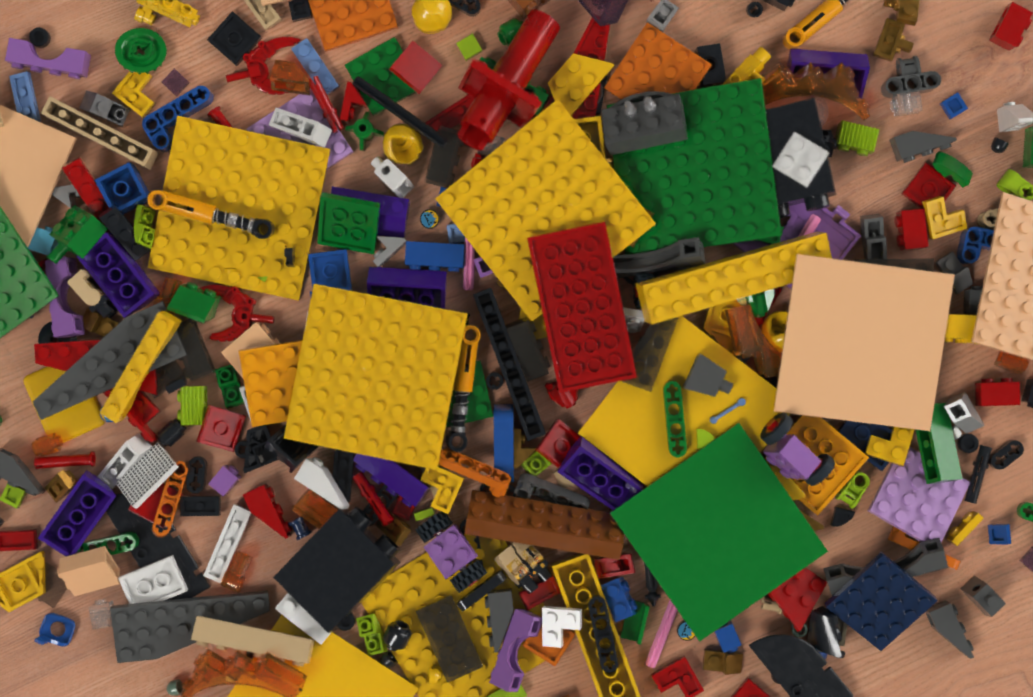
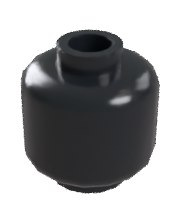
M400 620L391 622L383 635V641L388 649L397 651L403 650L407 646L411 637L409 625Z

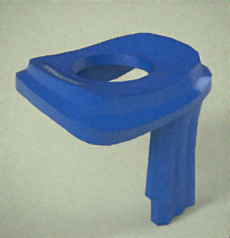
M48 613L39 630L40 637L36 638L35 642L41 645L49 642L65 647L71 642L76 624L65 616ZM54 622H62L65 625V632L62 636H55L51 633V625Z

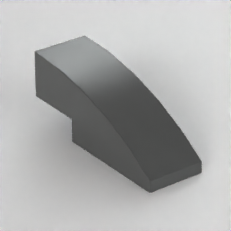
M880 214L860 216L865 263L887 266L886 237L884 236L883 216Z

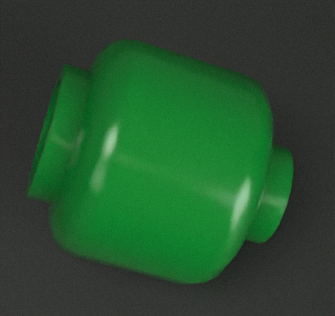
M512 18L499 26L497 34L503 45L509 46L523 21Z

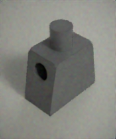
M697 354L682 388L715 397L718 390L729 394L733 383L724 379L726 370L702 354Z
M973 576L960 588L985 616H994L1006 604L986 582L976 576ZM977 586L980 587L977 591H974Z

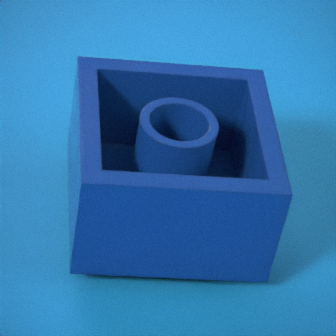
M130 162L95 179L108 207L110 208L115 204L123 215L137 208V204L143 205L148 202L147 199L150 193L136 165Z

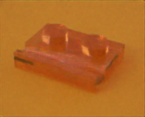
M309 488L300 497L298 502L292 506V510L318 529L340 509Z

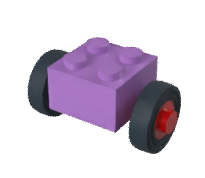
M786 413L776 415L766 424L760 434L761 439L768 444L763 450V453L767 456V461L780 469V473L788 479H803L810 486L819 484L831 473L835 466V461L826 453L816 457L795 435H787L793 420Z

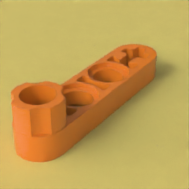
M451 449L441 450L439 464L442 467L490 486L489 490L495 497L506 495L511 482V477L508 473ZM461 464H466L469 468L463 467ZM479 471L485 472L488 475H482Z
M183 461L176 463L178 468H181L183 474L177 475L173 472L166 480L152 526L153 534L157 537H165L171 529L188 473V468ZM169 486H176L178 494L175 496L169 495L167 488ZM164 504H169L172 506L173 511L170 514H164L161 507ZM162 518H170V521L166 520L164 524L167 530H163L162 533L158 532L159 529L156 528V525L159 526L161 524Z
M894 526L888 536V540L910 550H913L919 544V542L908 538V534ZM945 554L948 566L957 570L961 561Z

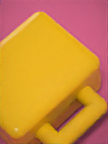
M46 366L26 375L23 383L32 404L39 395L66 371ZM96 396L40 420L49 442L54 446L63 444L105 424V421L100 416L101 407Z

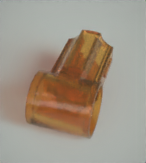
M166 276L160 295L156 297L153 305L164 302L167 308L178 287L183 282Z
M237 551L220 585L239 593L246 578L244 576L253 557L244 552Z

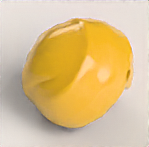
M415 0L412 6L414 24L425 34H436L444 31L452 18L450 2L448 0Z
M400 123L391 126L383 138V151L390 161L397 164H412L418 160L424 148L420 133L408 124Z
M788 311L773 312L762 324V340L769 348L778 353H782Z

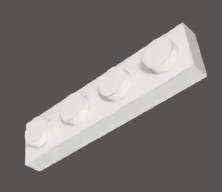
M233 504L203 575L204 577L219 583L223 582L252 514L249 509Z

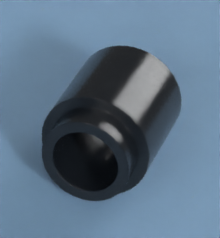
M175 418L173 421L170 420L157 433L159 436L157 439L163 446L166 447L168 445L171 447L185 434L184 431L187 428L185 425H181V421Z

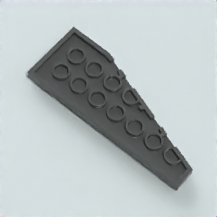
M164 302L126 317L33 401L40 420L113 389L158 312H168ZM177 330L159 354L149 372L187 356Z
M267 590L113 605L110 608L117 663L158 659L196 643L197 641L191 640L197 616L241 624L270 611L269 592Z

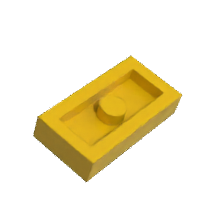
M978 512L966 513L962 518V522L949 531V536L946 539L951 544L958 546L984 518Z

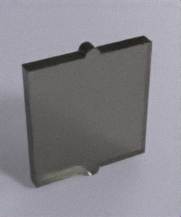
M46 562V593L39 596L38 600L55 608L67 588L63 579L59 578L57 569Z

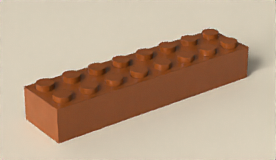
M472 490L465 534L620 560L624 544V533L609 512L507 495L495 497L489 492Z

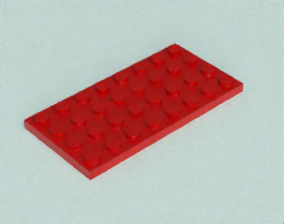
M600 222L527 238L559 393L637 378L606 223Z

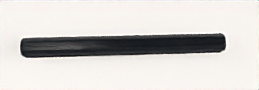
M361 77L355 78L353 86L440 148L446 146L448 139Z

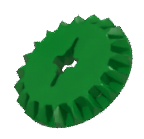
M146 28L128 30L119 37L115 45V56L119 65L121 64L125 70L128 69L131 73L137 72L139 75L145 72L148 74L152 70L156 71L159 66H162L167 54L163 38L158 33ZM138 49H141L142 51L144 50V53H145V54L142 55L141 53H138L137 50H138Z

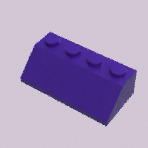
M790 48L786 67L785 94L862 100L870 70L868 55Z
M332 186L331 194L380 203L377 235L405 238L410 208L409 199Z
M106 232L83 259L76 256L124 318L144 308L161 295L141 267L112 233Z
M369 267L367 294L445 309L447 271Z
M582 436L572 445L557 470L560 475L612 510L639 493L644 487L641 481Z
M356 454L353 459L357 463L355 465L357 469L363 473L368 471L372 474L371 479L379 485L381 482L388 486L386 490L394 496L400 495L403 498L402 502L410 508L412 506L417 507L430 490L427 485L394 461Z
M86 470L38 539L64 556L76 554L117 495L103 480Z

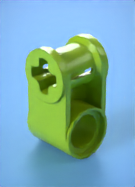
M1008 169L996 184L997 188L1002 192L1033 200V185L1014 170ZM1023 190H1026V191H1027V192H1026V195H1027L1026 197L1023 196V195H1024V191H1023Z
M857 471L836 494L835 499H841L851 509L855 508L869 486V477L865 473ZM862 475L863 482L860 485H856L855 478Z

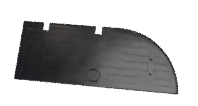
M116 494L117 496L106 512L119 534L134 532L138 535L139 545L130 552L139 567H144L174 555L188 591L167 600L192 598L208 589L210 585L203 574L200 573L196 576L193 572L199 567L180 535L173 538L170 534L176 530L174 525L172 524L168 535L165 537L155 536L152 531L153 523L130 512L128 509L131 504L124 494ZM156 525V528L159 529L158 532L162 533L163 530H167V528L165 527L161 528ZM127 539V540L124 541L125 544H126V543H130V544L133 543V541H132V540H129V539Z
M783 634L770 635L760 638L749 645L790 697L854 696L831 667L825 670L822 668L827 664L826 660L816 648L801 638Z

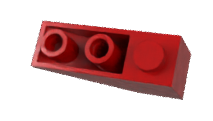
M266 483L243 494L245 502L253 515L285 539L291 536V526H289L288 521H284L282 514H284L283 509L279 503L276 504L273 498L275 497V492L271 486L268 487Z

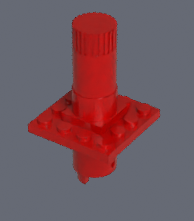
M531 10L493 69H489L488 65L481 60H472L458 87L466 94L475 98L460 121L461 129L457 136L463 143L475 150L482 151L487 143L493 142L506 119L523 128L534 116L542 102L539 101L535 94L525 92V88L560 31V26L553 17L543 11Z

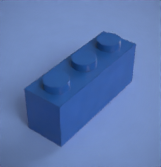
M406 241L405 265L409 266V269L421 270V267H429L428 270L440 271V268H448V272H459V269H464L465 245Z

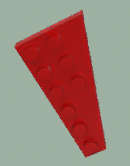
M592 16L574 54L605 61L610 24ZM601 82L573 113V119L596 116ZM552 95L545 109L555 102Z
M100 340L34 344L35 364L67 371ZM156 369L147 373L139 391L158 395Z
M805 567L768 593V595L781 608L784 616L788 617L792 622L795 630L799 632L828 582Z

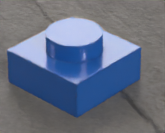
M958 92L940 103L949 120L968 109Z
M1009 524L988 525L990 544H1011Z

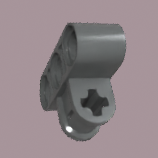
M918 56L903 60L897 58V77L889 78L881 86V93L884 97L894 98L930 92L940 85L941 76L935 71L921 73ZM927 78L933 80V86L927 84ZM908 80L914 83V89L908 87ZM889 83L895 86V92L889 90Z

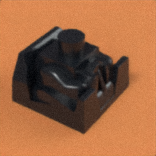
M285 424L267 440L265 449L268 452L273 451L275 457L290 467L289 472L292 473L319 446L284 439Z

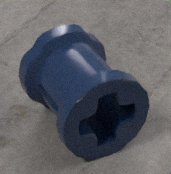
M304 515L288 523L295 531L297 540L312 533V530L308 529L304 521Z

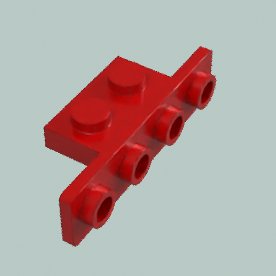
M113 389L104 392V395L109 397ZM138 390L134 403L127 413L128 421L132 426L138 427L141 431V436L146 441L155 442L158 440V436L147 423L161 411L143 391Z

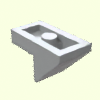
M661 0L648 17L646 23L648 22L664 32L679 8L668 0Z
M73 184L55 187L52 193L54 197L70 208L76 205L74 195L78 198L81 197Z
M377 236L386 249H380L374 255L375 259L373 262L377 267H381L406 244V240L399 237Z
M954 252L948 253L935 262L941 273L955 275L952 290L956 295L973 284L969 268L962 266Z

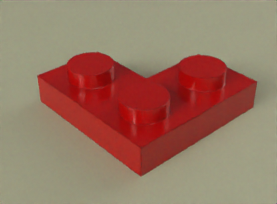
M685 656L651 674L661 693L676 684H679L685 697H695L704 691Z

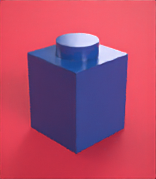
M731 621L714 631L720 648L724 653L735 652L742 645Z

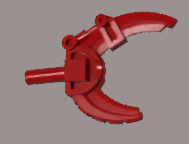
M279 37L267 42L259 41L258 47L243 55V60L247 63L248 70L226 75L227 83L250 78L253 86H256L263 93H269V95H283L284 93L294 91L291 85L278 84L268 79L269 69L265 61L267 58L270 59L274 56L277 50L293 46L295 43L298 44L300 39Z
M207 285L199 288L215 291L216 295L223 297L222 299L230 305L232 303L235 307L232 312L233 325L224 331L212 333L209 337L211 340H219V342L234 341L251 327L252 321L274 324V316L253 314L256 300L250 298L247 294L244 295L238 287L230 288L223 285Z

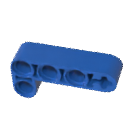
M197 86L147 115L142 121V126L152 144L163 152L170 151L173 139L168 129L176 125L177 116L188 118L209 106L214 100L213 93L205 86ZM203 92L205 93V99H201V93ZM190 101L189 109L183 110V104ZM170 111H173V118L167 120L166 114ZM152 121H156V128L150 130V123ZM166 137V144L164 146H160V139Z
M971 227L963 230L957 250V258L960 263H974L979 259L981 249L990 250L991 244L988 243V236L993 237L994 230L980 227ZM970 231L975 234L974 241L969 239ZM966 250L971 253L970 260L965 258Z
M494 404V468L508 473L511 477V482H514L513 404Z

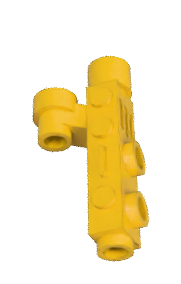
M177 0L136 1V3L143 5V7L139 6L134 20L140 23L145 22L152 26L156 19L154 11L189 28L192 25L196 26L200 19V15L197 14L198 10L192 8L189 4H184Z
M759 47L753 55L750 54L745 58L743 63L735 69L722 85L762 78L763 83L765 78L759 73L764 69V65L771 58V55L764 48Z

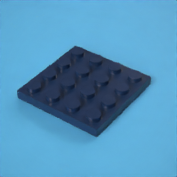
M880 552L826 601L825 606L877 649L882 651L938 600L935 595L885 554Z

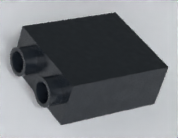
M815 98L766 110L773 165L794 132L827 151ZM828 156L808 188L773 168L780 219L791 215L789 206L805 203L806 211L819 210L830 206L828 197L837 195Z
M357 506L351 512L348 509H338L273 577L328 634L336 630L401 563L395 557L400 548L385 534L377 539L367 529L373 523L372 520Z

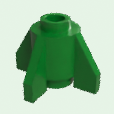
M365 112L363 118L358 119L354 125L345 127L346 131L354 132L360 140V151L365 150V141L370 140L373 135L384 137V132L374 129L369 121V112ZM364 126H366L365 131H360V129H363Z
M775 289L737 299V301L750 315H754V318L763 317L770 310L775 297Z

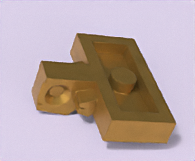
M884 0L883 6L894 8L893 10L897 11L896 22L912 26L916 25L920 0Z
M886 18L873 56L892 62L895 53H900V51L910 53L914 43L905 40L906 36L902 35L905 24Z

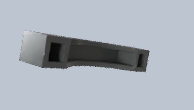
M699 237L679 240L670 246L651 252L616 255L613 257L617 279L641 273H655L705 264L704 245Z
M939 538L920 542L905 556L893 561L911 577L948 568L945 552ZM842 563L823 568L831 595L833 596L864 567L850 566Z

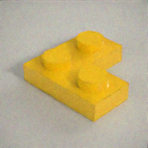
M129 71L112 92L113 95L142 118H145L156 104L141 92L153 77L146 72L139 75L137 72L131 73Z
M938 196L922 201L923 208H925L929 239H936L967 229L965 211L959 209L946 213L944 197Z
M893 427L889 440L870 435L865 454L904 466L915 429Z
M439 466L437 470L425 468L420 481L438 488L430 507L449 514L464 477Z

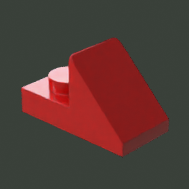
M347 81L340 120L342 123L350 124V119H354L355 116L353 105L368 107L353 84Z
M621 553L620 560L605 557L594 560L598 579L635 573L631 553Z

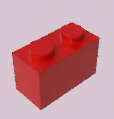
M1011 2L1005 7L989 41L1008 51L1018 47L1023 40V36H1021L1023 31L1027 30L1032 22L1030 18L1033 12Z
M925 208L897 212L894 223L895 227H898L899 235L896 237L897 246L900 247V251L929 247Z
M993 378L981 379V383H975V405H1021L1020 382H1013V378H1001V382H994Z

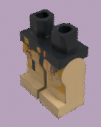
M81 269L67 281L87 305H90L89 309L92 313H100L103 318H112L118 312L103 290L93 281V277L87 270Z
M513 542L493 559L515 583L518 589L522 587L528 594H531L539 587L532 579L534 576L537 575L542 582H545L552 576L546 567L549 563L544 560L543 556L533 545Z

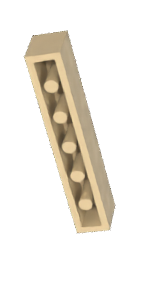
M50 96L41 111V114L149 170H151L159 154L152 148Z
M203 616L196 617L191 640L197 641L196 645L208 647V643L215 644L216 649L227 651L228 647L234 648L235 653L245 655L249 651L254 653V657L265 658L266 655L273 656L274 661L285 662V659L292 660V664L298 666L310 663L315 641L310 638Z

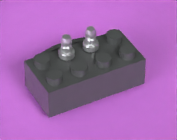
M657 91L642 92L626 97L610 108L602 110L605 145L610 155L688 140L684 106L680 94L673 95Z

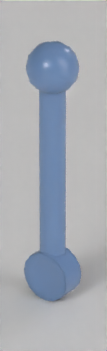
M738 399L737 403L717 416H712L710 422L715 424L719 418L738 406H744L746 404L745 399Z

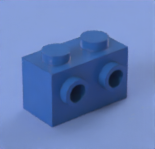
M623 577L601 585L615 622L637 614L636 602L631 598L629 593L630 587Z

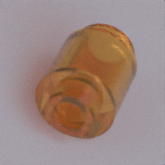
M55 432L38 437L35 441H32L34 454L42 457L61 451V446H63L61 436L56 435Z

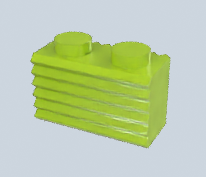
M842 120L838 123L835 135L838 150L849 152V149L857 151L856 154L868 156V154H872L875 151L880 129Z
M183 386L178 390L177 400L181 402V410H178L177 418L178 421H181V425H202L208 408L207 386Z

